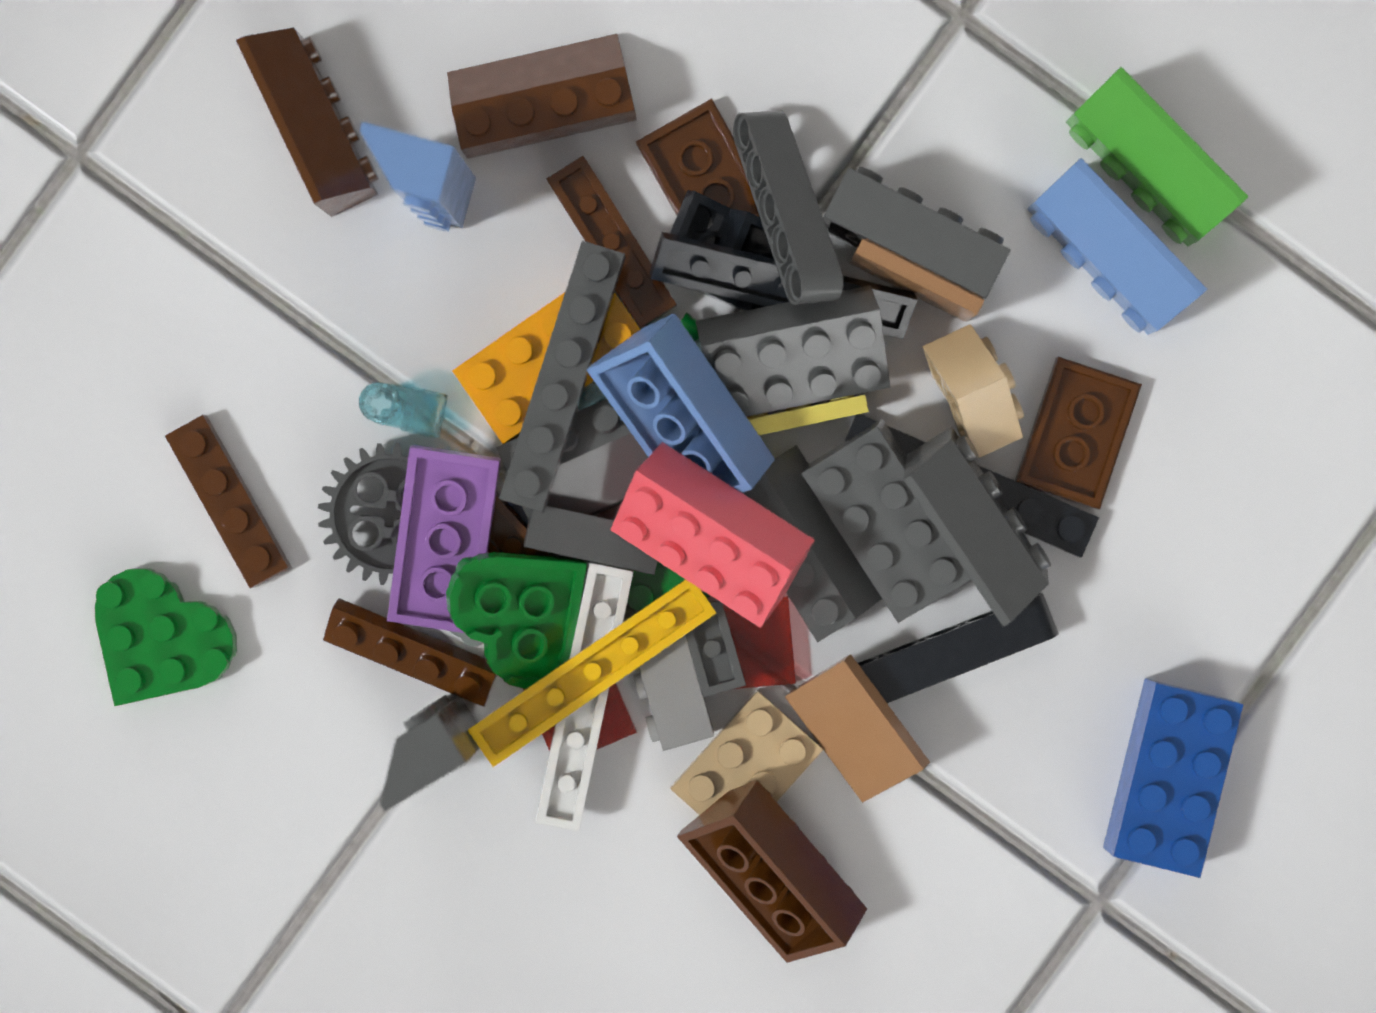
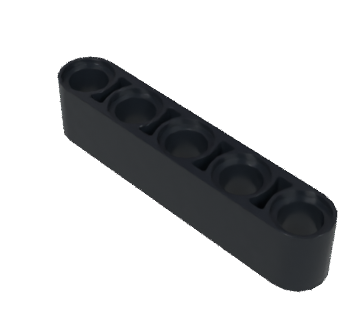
M1042 592L1011 623L1004 627L991 610L861 661L858 664L884 700L890 703L1043 643L1059 635V632Z

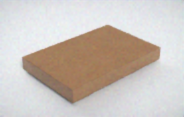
M867 238L861 240L850 261V264L901 290L915 293L917 298L964 322L975 317L985 301L983 297Z
M851 654L794 688L785 696L862 803L924 770L930 763Z

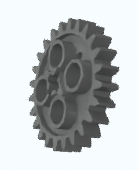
M377 443L376 456L371 458L361 448L359 449L361 462L358 464L345 457L343 460L348 472L344 475L332 470L331 475L338 482L337 486H323L322 488L326 494L332 497L331 502L318 504L319 509L330 512V518L320 521L318 527L331 528L333 532L323 540L324 545L334 543L339 545L332 558L337 560L347 555L350 560L346 571L349 573L358 565L363 567V581H366L373 571L378 572L380 585L385 584L388 574H393L400 519H394L393 526H386L383 517L352 514L350 508L352 506L384 509L387 506V501L395 502L396 509L401 511L403 502L402 490L405 487L408 456H402L400 443L395 444L392 454H386L382 444ZM372 476L381 481L383 494L375 502H366L359 497L357 487L363 478ZM361 521H370L378 528V538L370 545H360L353 538V528Z

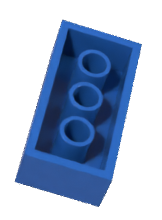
M1144 678L1103 848L1116 858L1201 878L1244 704L1231 699Z

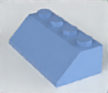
M362 122L360 132L392 189L404 200L403 205L410 207V212L417 214V218L424 221V225L446 232H449L451 225L463 228L476 177L457 150L450 145Z
M1082 158L1027 208L1033 215L1030 218L1033 226L1047 238L1052 235L1063 246L1060 250L1063 257L1076 269L1083 267L1094 278L1091 282L1093 288L1107 301L1113 298L1124 310L1121 314L1123 319L1138 333L1143 330L1147 335L1157 332L1207 290Z
M675 313L642 328L587 369V372L648 457L663 442L741 493L753 489L775 460Z

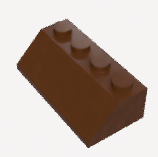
M293 27L247 35L237 39L236 42L313 203L332 217L378 195L373 185V182L379 180L377 172L369 157L366 155L361 158L354 145L355 142L360 140V137L349 116L341 118L335 103L341 101L340 95L330 76L323 79L316 64L321 62L322 58L312 38L307 37L304 39Z
M618 34L447 72L450 102L461 151L467 159L637 120Z
M758 780L728 791L677 835V838L786 963L845 947L867 911V907L856 896L852 888L844 882L827 862L826 858L815 848L798 825L791 820L774 800L770 792Z

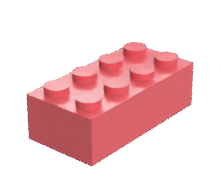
M663 442L636 470L610 529L760 628L785 596L815 542L813 538Z

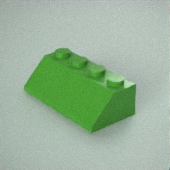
M1122 67L1066 121L1071 127L1069 134L1073 140L1086 150L1091 148L1102 159L1100 162L1102 169L1112 179L1116 181L1122 179L1133 191L1131 197L1134 202L1148 213L1152 210L1164 222L1162 224L1163 231L1178 244L1183 242L1188 247L1198 242L1249 197Z

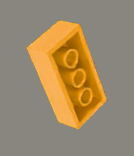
M565 292L452 370L502 444L512 441L520 435ZM614 293L592 364L641 330L616 293ZM588 374L583 393L596 385L590 374Z

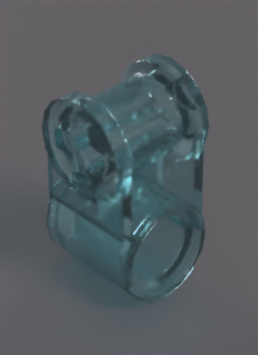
M372 383L362 390L359 396V408L367 419L377 424L399 428L401 431L439 438L448 395L414 387L405 388L386 383ZM381 393H385V398L392 402L391 408L382 409L381 414L377 415V409L371 406L372 399H379Z

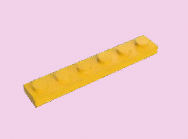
M685 579L470 727L468 732L492 767H495L715 615L716 611L700 588Z

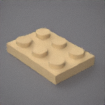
M757 689L672 784L670 789L699 815L728 791L756 780L770 792L777 802L823 751V748Z

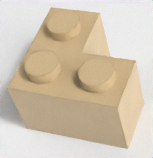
M969 324L922 346L931 375L949 403L960 437L966 435L970 439L979 458L1023 438L1019 419L1024 418V413L1018 399L1010 392V389L1016 387L1014 378L1005 363L997 364V354L987 336L981 339L972 325Z

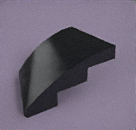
M687 190L671 229V234L774 259L760 217L748 211L731 209L696 191ZM698 291L742 311L766 307Z

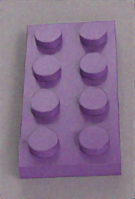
M413 444L410 446L387 621L464 633L455 626L447 610L446 591L460 560L465 557H474L478 554L488 553L501 458Z

